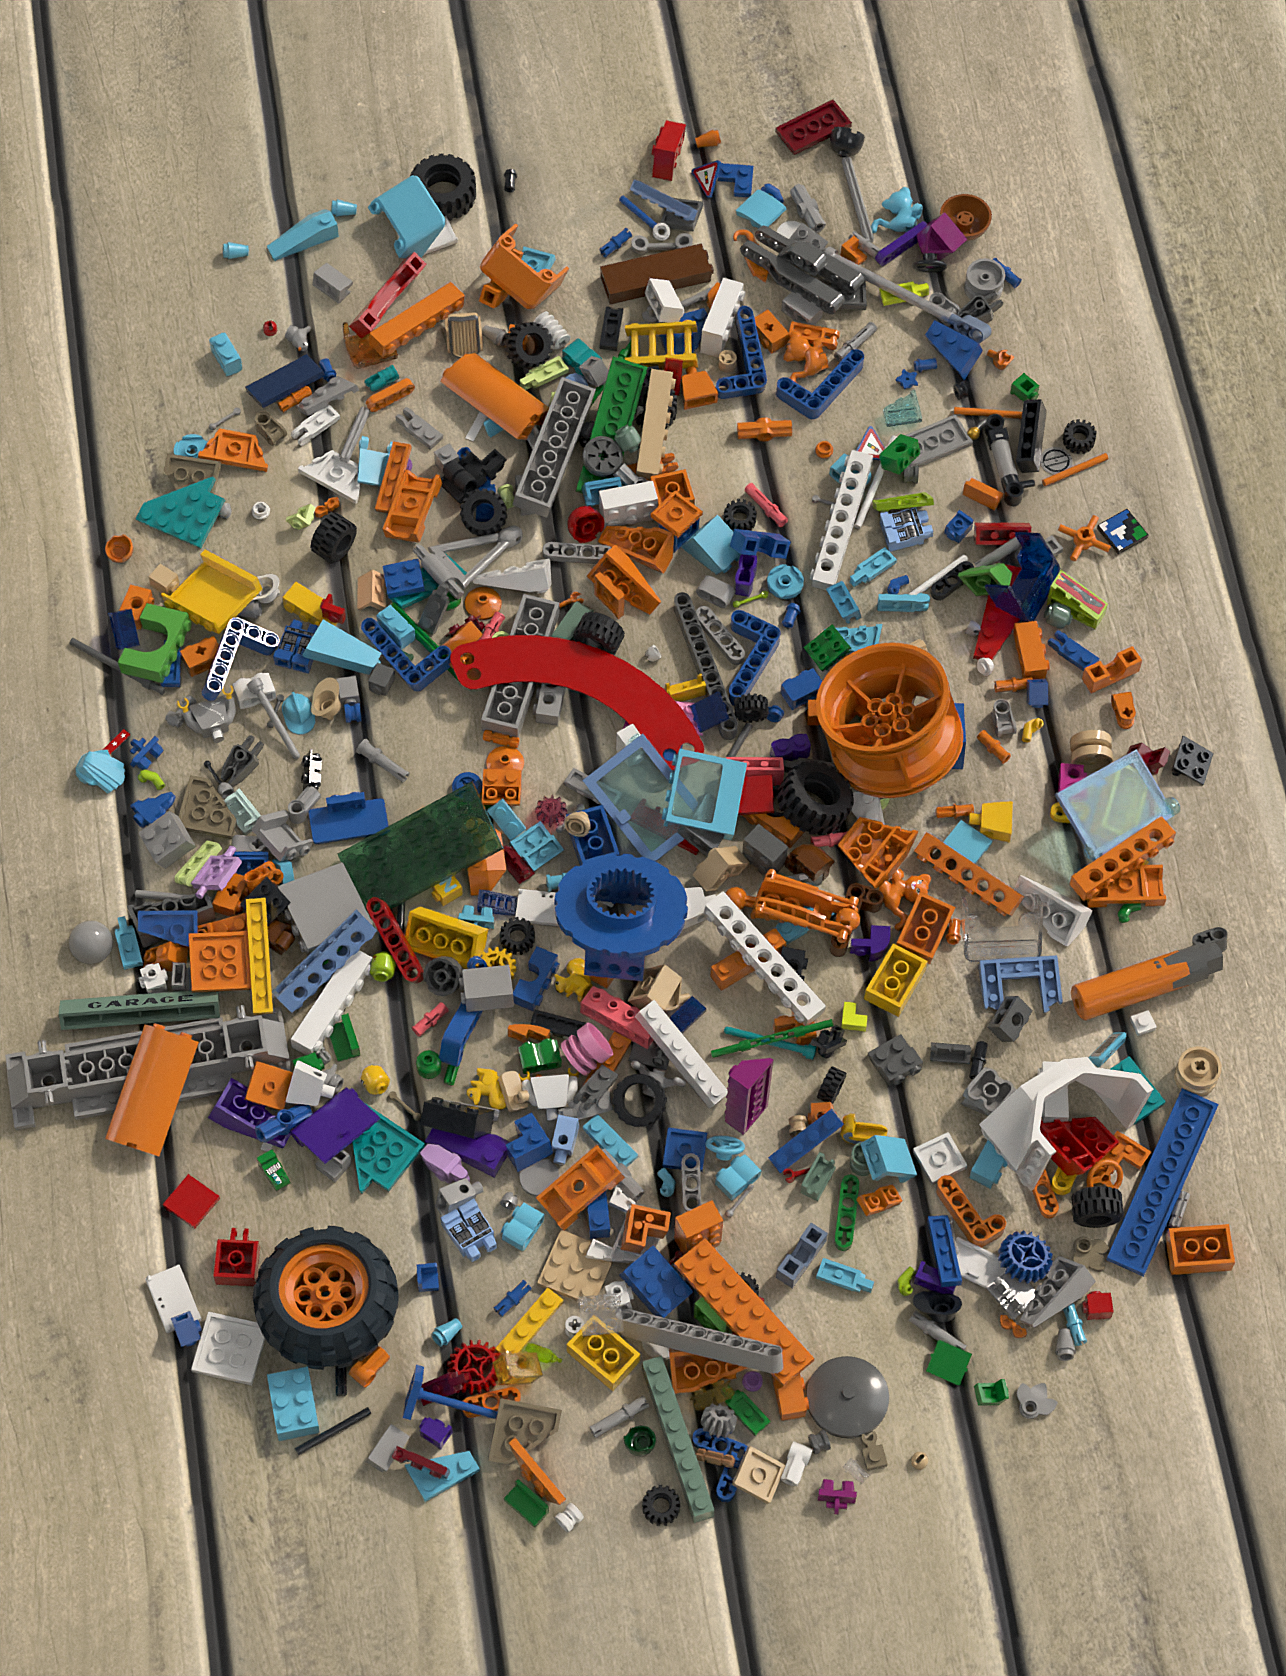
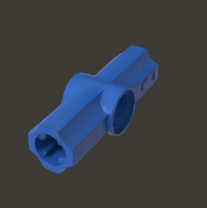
M298 1104L288 1110H280L277 1116L255 1127L256 1137L260 1142L266 1143L279 1135H287L292 1128L301 1124L313 1114L311 1107Z

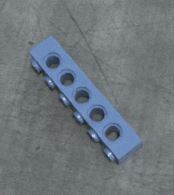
M356 909L272 990V993L293 1013L303 1005V1002L309 996L314 995L317 989L324 982H327L337 969L343 967L346 960L356 954L366 941L371 940L377 930ZM357 932L356 936L351 938V935ZM343 946L340 951L336 952L338 947ZM329 959L327 964L322 965L325 960ZM315 973L311 979H308L310 974ZM297 987H300V990L294 993V990Z

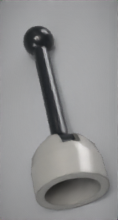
M206 760L204 766L209 769L218 782L217 791L222 799H226L234 793L233 787L229 783H222L211 767V762Z

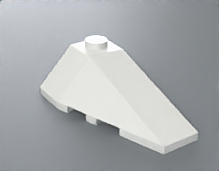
M1022 875L1019 876L1014 888L1015 891L1024 896L1021 903L1034 914L1037 922L1047 929L1050 937L1065 946H1069L1085 928L1093 911L1081 903Z

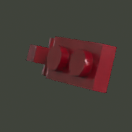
M458 1371L450 1372L423 1383L421 1388H423V1391L448 1397L463 1390L462 1384L472 1381L470 1372L458 1375ZM421 1399L423 1406L434 1403Z
M396 1446L392 1458L399 1463L411 1462V1467L420 1471L425 1468L430 1471L429 1475L441 1479L442 1476L448 1478L450 1470L447 1467L399 1446Z

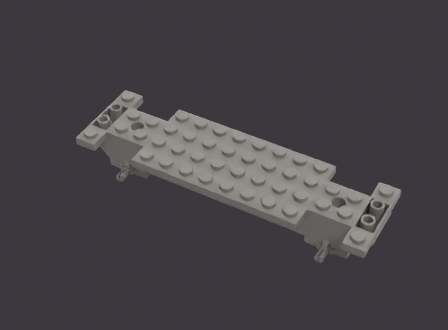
M240 1005L241 1013L239 1006H237V1018L231 1021L223 1022L222 1017L165 1027V1031L180 1035L181 1032L192 1035V1040L199 1042L179 1101L222 1094L232 1078V1073L253 1070L256 1061L292 1072L281 1007L273 1008V1014L250 1017L245 1016L244 1006ZM142 1031L65 1044L66 1053L63 1050L47 1051L46 1041L42 1040V1044L41 1041L37 1042L39 1052L34 1055L26 1056L25 1051L5 1055L15 1130L36 1127L34 1108L73 1102L75 1120L114 1113ZM245 1047L252 1048L250 1051H243ZM48 1082H54L51 1086H45Z

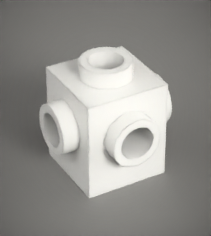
M159 963L148 964L140 969L141 977H138L142 989L146 988L148 994L168 991L165 982L168 980L165 969L161 970Z
M614 1281L605 1286L607 1294H603L606 1306L611 1307L613 1316H616V1313L622 1309L632 1310L630 1300L634 1298L631 1287L627 1288L625 1281Z

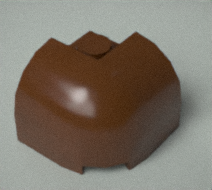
M802 844L786 857L785 867L794 875L804 873L813 882L823 874L822 880L824 881L829 876V869L835 861L821 848L813 844Z

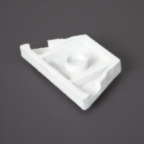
M331 450L325 453L324 456L313 459L311 464L298 467L300 474L355 504L358 503L361 483L357 482V463L351 460L347 463L340 461V454Z

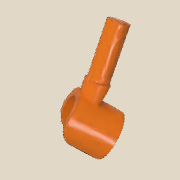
M571 593L569 599L559 603V608L576 601L583 603L584 599L582 598L576 600L577 596L581 595V593Z

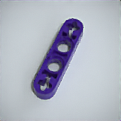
M925 221L919 223L881 249L876 254L875 261L880 266H884L917 244V233L927 223Z

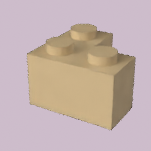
M736 846L713 848L709 851L705 861L698 864L693 876L706 892L716 891L728 877L739 876L750 862Z

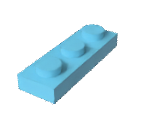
M598 1114L583 1126V1130L602 1149H606L618 1163L628 1167L638 1158V1154Z

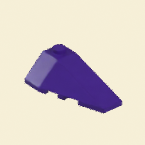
M231 1078L208 1118L226 1129L258 1140L254 1131L255 1127L270 1120L275 1115H271L265 1108L266 1106L244 1100L248 1087ZM289 1132L287 1135H279L266 1143L283 1149L291 1134Z
M434 1128L431 1129L425 1139L426 1144L439 1145L447 1151L457 1154L462 1159V1162L493 1178L496 1177L508 1156L506 1144L510 1143V1141L495 1134H487L473 1139Z

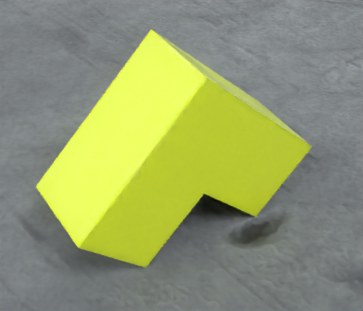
M844 1001L841 1028L866 1032L867 1015L855 1014L857 1003Z

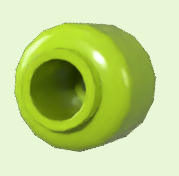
M380 952L373 955L370 963V974L379 982L391 979L396 968V962L392 955L388 952Z

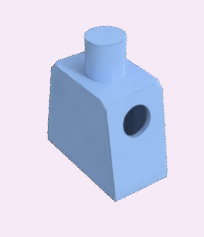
M558 1115L552 1141V1151L555 1153L553 1162L556 1164L565 1165L567 1156L573 1155L579 1131L577 1118Z

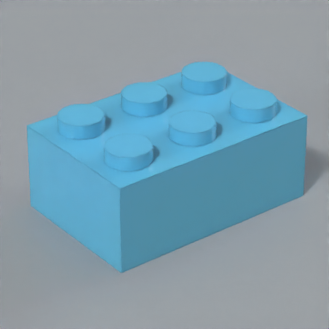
M308 1367L267 1374L278 1440L283 1441L320 1433Z

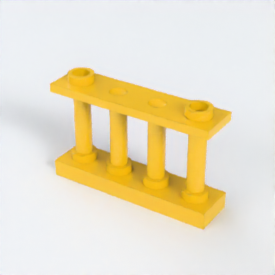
M684 320L683 322L632 323L625 325L626 335L631 336V356L626 357L625 360L646 367L659 366V370H664L665 358L668 357L683 359L682 369L690 366L698 368V359L696 353H692L691 333L698 332L696 321ZM684 333V353L675 355L674 334ZM667 334V354L657 356L656 335ZM649 335V355L639 357L638 336Z

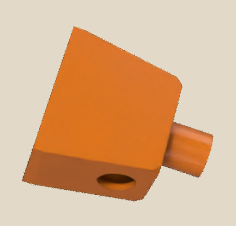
M695 366L688 367L686 375H683L681 379L684 410L717 403L718 391L706 371L697 372Z

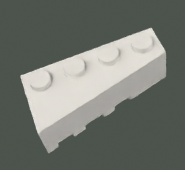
M723 278L702 329L700 353L719 358L728 340L730 330L734 325L735 315H737V311L740 308V301L743 302L744 283Z

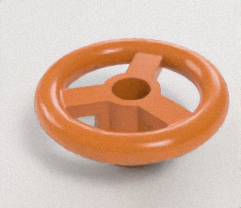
M1111 1159L1098 1161L1090 1168L1087 1174V1187H1094L1093 1184L1102 1183L1106 1187L1119 1189L1123 1180L1122 1168L1116 1161ZM1113 1168L1117 1172V1179L1114 1185L1110 1181V1174Z

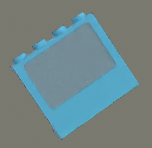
M679 749L678 753L674 754L672 765L675 768L674 772H670L668 781L671 784V789L667 790L665 801L668 802L667 808L663 809L661 817L664 820V826L667 827L669 823L721 833L724 834V839L732 840L747 763Z

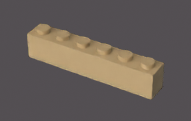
M651 369L636 469L638 477L650 479V476L662 474L663 464H660L661 457L664 458L666 447H663V440L667 441L668 430L665 429L666 423L669 424L671 415L667 411L668 406L671 407L673 396H670V390H674L675 379H672L673 372Z

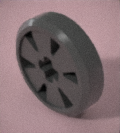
M605 436L591 439L582 452V461L585 468L591 474L598 477H607L614 474L621 466L623 460L622 450L617 442ZM601 453H604V456L607 457L603 461L600 460L601 457H598Z

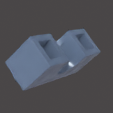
M810 1223L801 1235L791 1255L788 1254L778 1267L776 1278L793 1289L826 1243L828 1233L815 1224Z

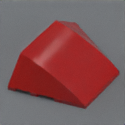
M1097 1117L1072 1118V1121L1061 1122L1060 1119H1054L1050 1123H1043L1042 1120L1040 1122V1132L1056 1150L1051 1159L1067 1176L1084 1174L1119 1145L1117 1138Z

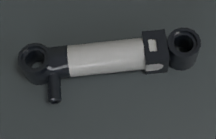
M992 414L986 420L985 434L990 451L992 450L1004 491V501L1007 505L1015 507L1022 501L1024 488L1034 487L1035 481H1019L1008 443L1009 435L1007 428H1003L1004 419L1001 415Z

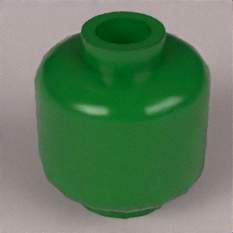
M426 1050L417 1056L416 1069L422 1078L433 1079L441 1072L442 1063L439 1059V1054L435 1051Z

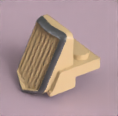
M477 313L449 314L448 318H445L448 353L462 358L464 354H478L480 351H483L481 318Z

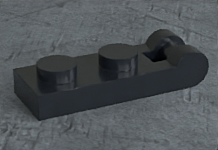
M606 306L600 349L617 351L624 308L612 309V307Z

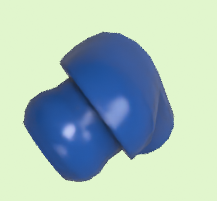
M766 183L761 187V191L770 193L781 203L784 202L780 190L775 186Z

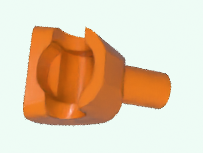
M989 349L987 352V356L993 358V364L999 370H1004L1015 358L1013 355H1008L1006 353L1007 350L996 352Z

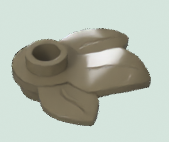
M1077 1238L1073 1244L1075 1252L1073 1261L1084 1265L1086 1269L1089 1267L1097 1271L1104 1270L1105 1260L1102 1254L1110 1249L1109 1246L1100 1239ZM1080 1245H1085L1087 1249L1082 1250Z

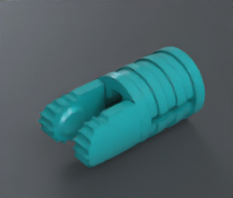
M390 365L366 378L364 384L370 387L371 391L375 392L398 380L399 374L395 367Z

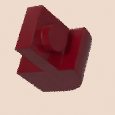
M1142 742L1130 746L1127 752L1129 754L1137 749L1151 775H1157L1159 769L1167 764V758L1170 753L1166 747L1151 750ZM1132 763L1129 764L1130 767L1135 769Z

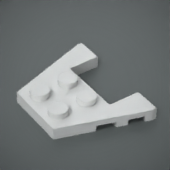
M618 1187L614 1189L608 1205L625 1213L631 1204H635ZM624 1220L613 1247L593 1239L585 1257L632 1264L651 1246L657 1247L660 1238L647 1236L645 1247L640 1254L620 1250L625 1225Z

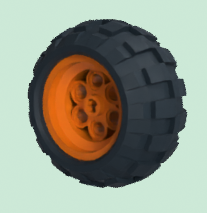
M328 1226L327 1229L314 1230V1227L300 1230V1235L291 1239L285 1238L274 1248L275 1251L260 1266L256 1284L253 1288V1304L257 1323L269 1345L279 1351L281 1356L295 1364L299 1362L307 1365L310 1369L324 1370V1367L337 1365L338 1369L350 1366L354 1360L362 1356L366 1358L378 1347V1343L390 1332L394 1324V1317L399 1302L396 1275L385 1253L372 1244L369 1238L358 1232L344 1231L343 1227ZM335 1277L339 1278V1280L333 1282L330 1280V1278ZM316 1279H320V1280H319L317 1283H315V1284L310 1283V1282H312V1281H314V1280H316ZM329 1291V1296L322 1297V1292ZM344 1292L352 1293L348 1298L341 1296ZM304 1295L310 1296V1299L308 1301L304 1302L300 1300V1298ZM334 1310L342 1311V1313L339 1316H334L332 1314ZM316 1311L322 1313L321 1316L317 1318L311 1316L312 1313Z

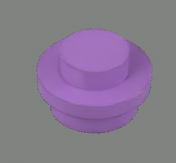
M756 1371L745 1373L742 1379L743 1387L750 1392L758 1391L763 1384L762 1376Z

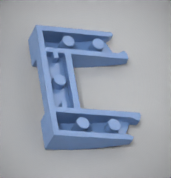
M1057 955L980 960L978 963L983 1004L986 1010L988 1007L996 1010L999 1009L1004 1000L1002 980L1038 978L1043 1013L1049 1012V1006L1056 1002L1060 1005L1063 1003Z

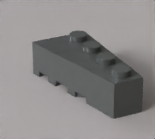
M207 892L202 899L192 894L181 896V899L176 900L169 898L163 899V902L152 904L151 902H146L141 906H127L143 948L165 939L138 931V911L197 910L198 926L216 920L214 908Z

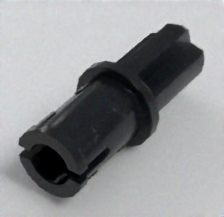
M984 1041L976 1043L974 1057L971 1058L972 1067L969 1078L973 1080L987 1062L985 1057L988 1044Z

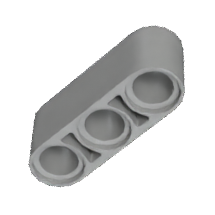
M692 1153L686 1154L682 1159L683 1207L686 1212L692 1210L686 1206V1202L691 1198L697 1200L698 1206L701 1205L700 1160L697 1155ZM687 1159H695L697 1165L691 1169L686 1167L685 1162ZM690 1178L697 1181V1186L693 1189L686 1186V1181Z

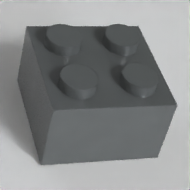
M758 824L744 838L742 854L750 862V865L752 864L758 868V871L763 876H765L769 869H774L777 874L785 865L788 846Z

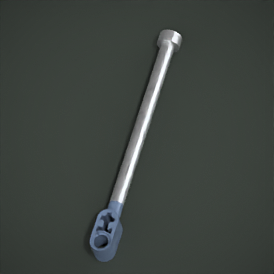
M830 246L824 251L860 272L864 276L865 281L953 325L954 330L978 343L991 336L992 330L987 323L971 315L961 318L838 255V250Z

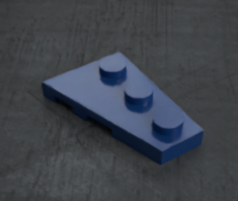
M197 910L138 911V931L189 947L188 934L198 933Z

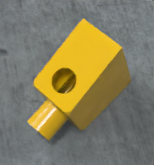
M1013 801L983 803L980 814L969 813V824L980 825L979 832L988 838L1010 842Z

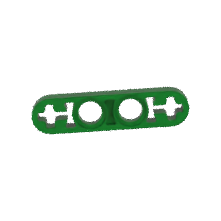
M852 1174L844 1176L841 1182L834 1240L836 1248L840 1251L849 1250L852 1247L858 1202L856 1199L858 1198L860 1183L858 1177ZM848 1181H852L853 1184L851 1193H847ZM845 1199H851L854 1205L847 1208L842 1202ZM842 1218H849L852 1224L848 1227L843 1226L840 1223ZM843 1232H847L846 1241H849L845 1245H842V1242L839 1241L842 1239Z

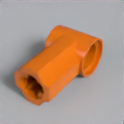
M378 1346L362 1361L360 1360L355 1363L350 1369L349 1375L366 1388L374 1380L376 1373L390 1359V1356L382 1347Z

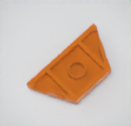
M219 429L215 436L208 441L206 447L198 454L200 459L219 461L221 464L264 472L268 470V464L264 461L262 449L258 446L256 435Z
M514 1438L510 1441L509 1445L522 1470V1476L527 1482L531 1480L536 1486L534 1490L541 1498L544 1496L549 1502L558 1505L562 1504L566 1500L563 1494L518 1440Z

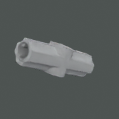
M794 185L790 189V194L796 203L800 218H804L809 228L814 232H821L825 228V222L819 213L816 200L814 198L811 199L804 185Z
M603 1149L602 1151L625 1177L614 1189L616 1187L620 1188L626 1197L631 1198L636 1203L645 1191L632 1178L627 1167L622 1163H618L606 1149Z

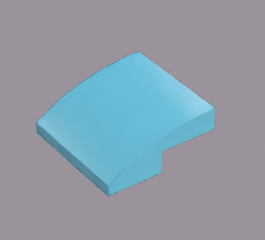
M758 189L736 209L737 216L750 220L751 226L760 228L762 225L769 227L786 210V206L773 196Z
M541 821L509 843L533 872L564 851L555 836L550 835Z

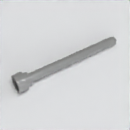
M256 678L247 684L248 689L259 698L292 757L299 759L300 754L263 692L264 684L261 679Z

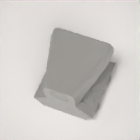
M984 1067L963 1093L965 1099L961 1104L989 1116L1017 1089L1014 1088L1010 1081L1000 1078L994 1069Z

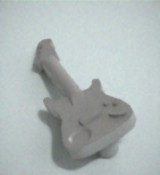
M707 288L695 296L680 301L683 307H687L701 300L704 301L712 288ZM648 306L647 311L642 313L643 320L648 324L660 323L652 307Z

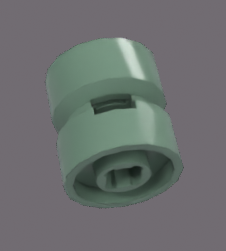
M862 1142L853 1147L849 1164L853 1173L859 1176H867L870 1174L860 1145Z

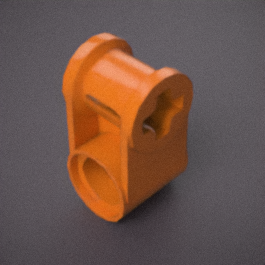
M1132 693L1112 694L1111 704L1115 712L1117 724L1123 729L1131 728L1136 715Z
M267 861L244 875V880L249 893L266 876L278 885L283 880V872L276 869V865L271 861Z

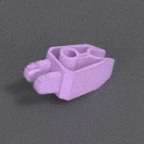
M427 1144L420 1152L428 1169L435 1173L439 1180L449 1184L452 1181L457 1182L464 1178L468 1179V1181L470 1180L467 1170L462 1167V1159L457 1154L434 1144Z

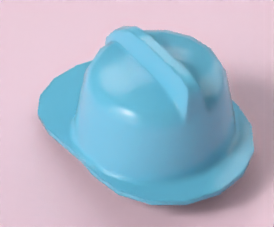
M292 692L283 702L282 713L285 723L291 732L306 734L315 725V715L311 712L312 704L310 700L304 695L296 694L295 692Z

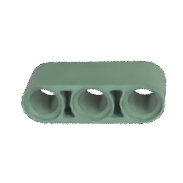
M576 601L551 637L575 641L573 634L584 613L594 612V610Z

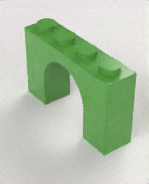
M147 603L140 616L143 629L163 633L168 636L167 641L161 648L152 652H141L124 648L118 665L123 674L163 683L165 677L170 673L172 663L177 658L179 648L184 644L185 636L190 631L192 622L187 612Z

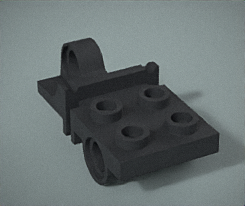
M496 449L491 451L483 460H480L471 451L466 450L465 453L467 455L464 456L462 454V460L458 463L454 460L446 463L443 467L444 476L441 477V487L462 504L464 497L467 498L469 496L468 493H474L476 489L487 481L486 476L494 480L497 477L496 473L503 469L504 463L507 460Z

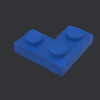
M721 163L718 181L735 182L734 197L749 198L752 192L754 166Z

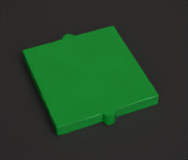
M938 1340L934 1352L930 1354L931 1360L926 1372L960 1385L964 1373L968 1371L967 1366L972 1354Z

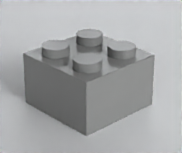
M168 811L139 832L155 863L165 869L196 847L179 816L171 811Z

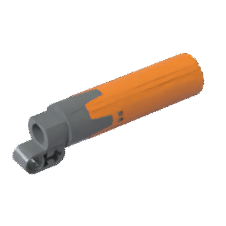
M1215 927L1197 933L1193 936L1192 946L1073 985L1071 988V998L1077 1014L1086 1021L1208 979L1209 974L1223 970L1222 952L1227 949V930L1222 927Z

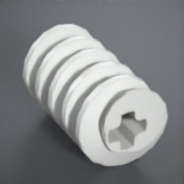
M549 312L541 313L534 320L536 324H542V328L549 330L547 334L552 336L550 338V342L553 341L552 349H560L570 341L571 336L567 334L565 329H562L563 327L561 324H558L557 320H554L553 315H549Z

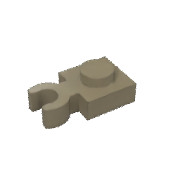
M875 1431L872 1432L873 1439L871 1441L866 1440L865 1434L861 1436L862 1444L867 1447L862 1449L867 1471L888 1465L883 1445H876L877 1434Z

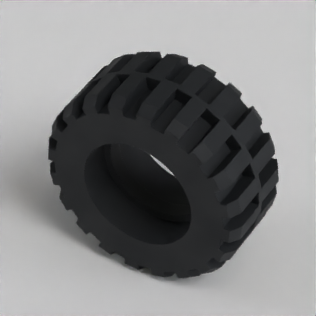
M441 153L438 156L430 155L428 159L424 158L420 161V164L415 165L410 176H418L443 216H447L448 221H452L453 218L458 219L462 217V214L465 215L470 211L469 208L473 207L474 200H476V177L473 169L466 161L463 162L462 158L458 156L455 158L452 154L444 155V153ZM439 182H449L457 186L455 190L448 193H436L429 189L430 186Z
M805 761L795 765L778 789L777 800L780 803L779 808L784 812L783 815L786 820L789 819L791 821L790 824L794 827H799L800 831H807L812 835H816V833L818 835H826V833L830 834L837 830L854 805V795L848 780L845 781L844 775L842 773L839 774L836 768L829 767L823 762L810 761L809 763V761ZM806 791L816 794L823 800L825 805L814 801Z

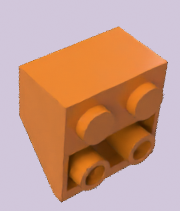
M483 769L482 805H494L503 798L509 806H520L522 770Z

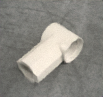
M793 1441L781 1481L790 1486H798L805 1466L807 1467L810 1460L812 1448Z

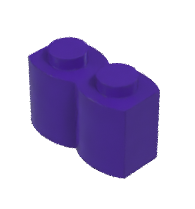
M741 554L738 570L735 575V595L745 597L751 595L757 571V555Z
M796 734L789 739L775 740L771 743L770 756L783 757V760L793 761V759H798V757L807 759L810 756L811 750L807 734Z

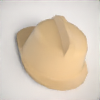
M326 678L316 686L311 705L313 715L321 716L331 721L334 715L339 712L341 702L338 698L339 683L336 679Z

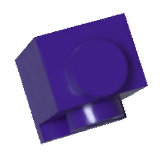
M425 1417L419 1425L420 1437L441 1450L453 1433L452 1426L448 1425L445 1427L446 1425L441 1420Z

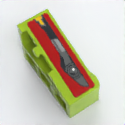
M1060 570L1050 587L1046 604L1058 602L1068 606L1071 609L1073 619L1095 630L1104 617L1108 603L1062 570Z

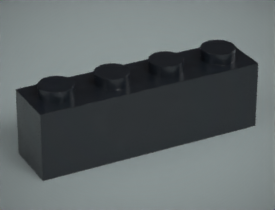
M1042 399L1024 400L1016 458V463L1021 473L1039 472L1047 413Z

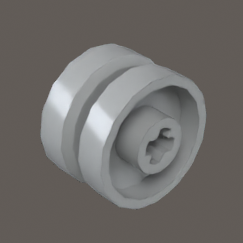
M987 258L978 259L970 264L964 285L965 294L970 300L976 295L985 297L993 291L996 292L997 298L989 304L996 302L1001 297L1005 281V271L1001 264Z

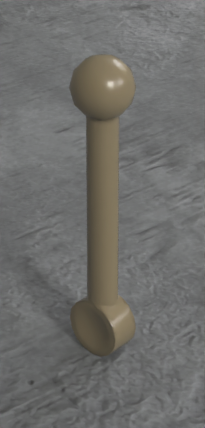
M395 1091L389 1093L391 1100H396L413 1116L414 1120H420L421 1115L415 1113L400 1100Z

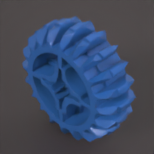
M1024 1230L1020 1234L1017 1231L1012 1235L1009 1234L1002 1241L1001 1247L998 1250V1254H1000L998 1261L1002 1262L1000 1268H1006L1005 1274L1010 1273L1012 1275L1011 1280L1016 1277L1019 1283L1023 1280L1027 1284L1031 1281L1036 1283L1049 1273L1050 1267L1053 1264V1260H1051L1053 1253L1049 1252L1051 1246H1045L1046 1240H1039V1235L1033 1236L1032 1231L1028 1234Z

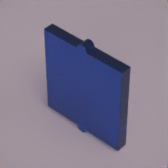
M716 692L690 705L694 716L693 720L696 722L700 733L730 719L726 710L727 704L724 703L720 692Z

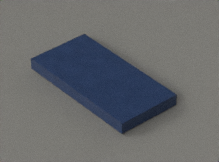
M306 354L245 386L247 393L262 408H265L325 375L323 370Z

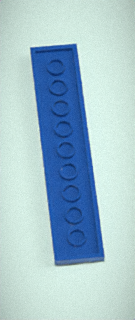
M1183 1088L1181 1089L1107 1256V1261L1144 1277L1219 1104Z

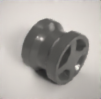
M919 465L914 467L908 466L903 471V483L913 482L918 484Z
M821 1430L816 1435H808L810 1447L813 1449L814 1455L819 1454L822 1450H831L830 1441L825 1430Z

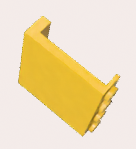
M205 549L200 554L203 563L170 596L163 592L161 596L166 608L187 612L193 623L200 624L207 631H213L219 635L226 628L230 619L236 617L259 594L262 586L258 577Z

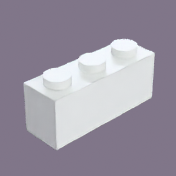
M650 278L645 295L658 321L666 323L679 322L680 318L684 315V307L680 303L670 281Z
M1043 1061L1041 1068H1038L1037 1075L1058 1062ZM1068 1086L1044 1100L1041 1116L1043 1123L1053 1122L1054 1119H1060L1061 1122L1068 1121Z

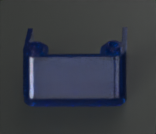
M1016 532L1015 536L1022 546L1017 556V560L1022 568L1012 586L986 584L985 589L996 607L1022 621L1031 622L1036 619L1048 598L1050 587L1061 569L1041 533Z

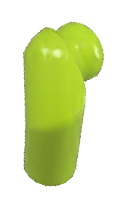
M142 770L138 775V780L141 783H146L147 780L152 781L157 790H162L166 786L156 772Z

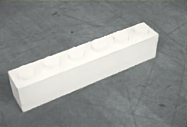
M358 951L346 960L343 967L336 970L292 1036V1048L305 1055L320 1052L324 1039L330 1037L336 1021L339 1022L341 1020L344 1009L352 1004L354 994L363 987L365 977L371 975L370 963L373 959L371 956Z
M655 1000L635 1015L636 1019L709 1109L727 1095L728 1091Z

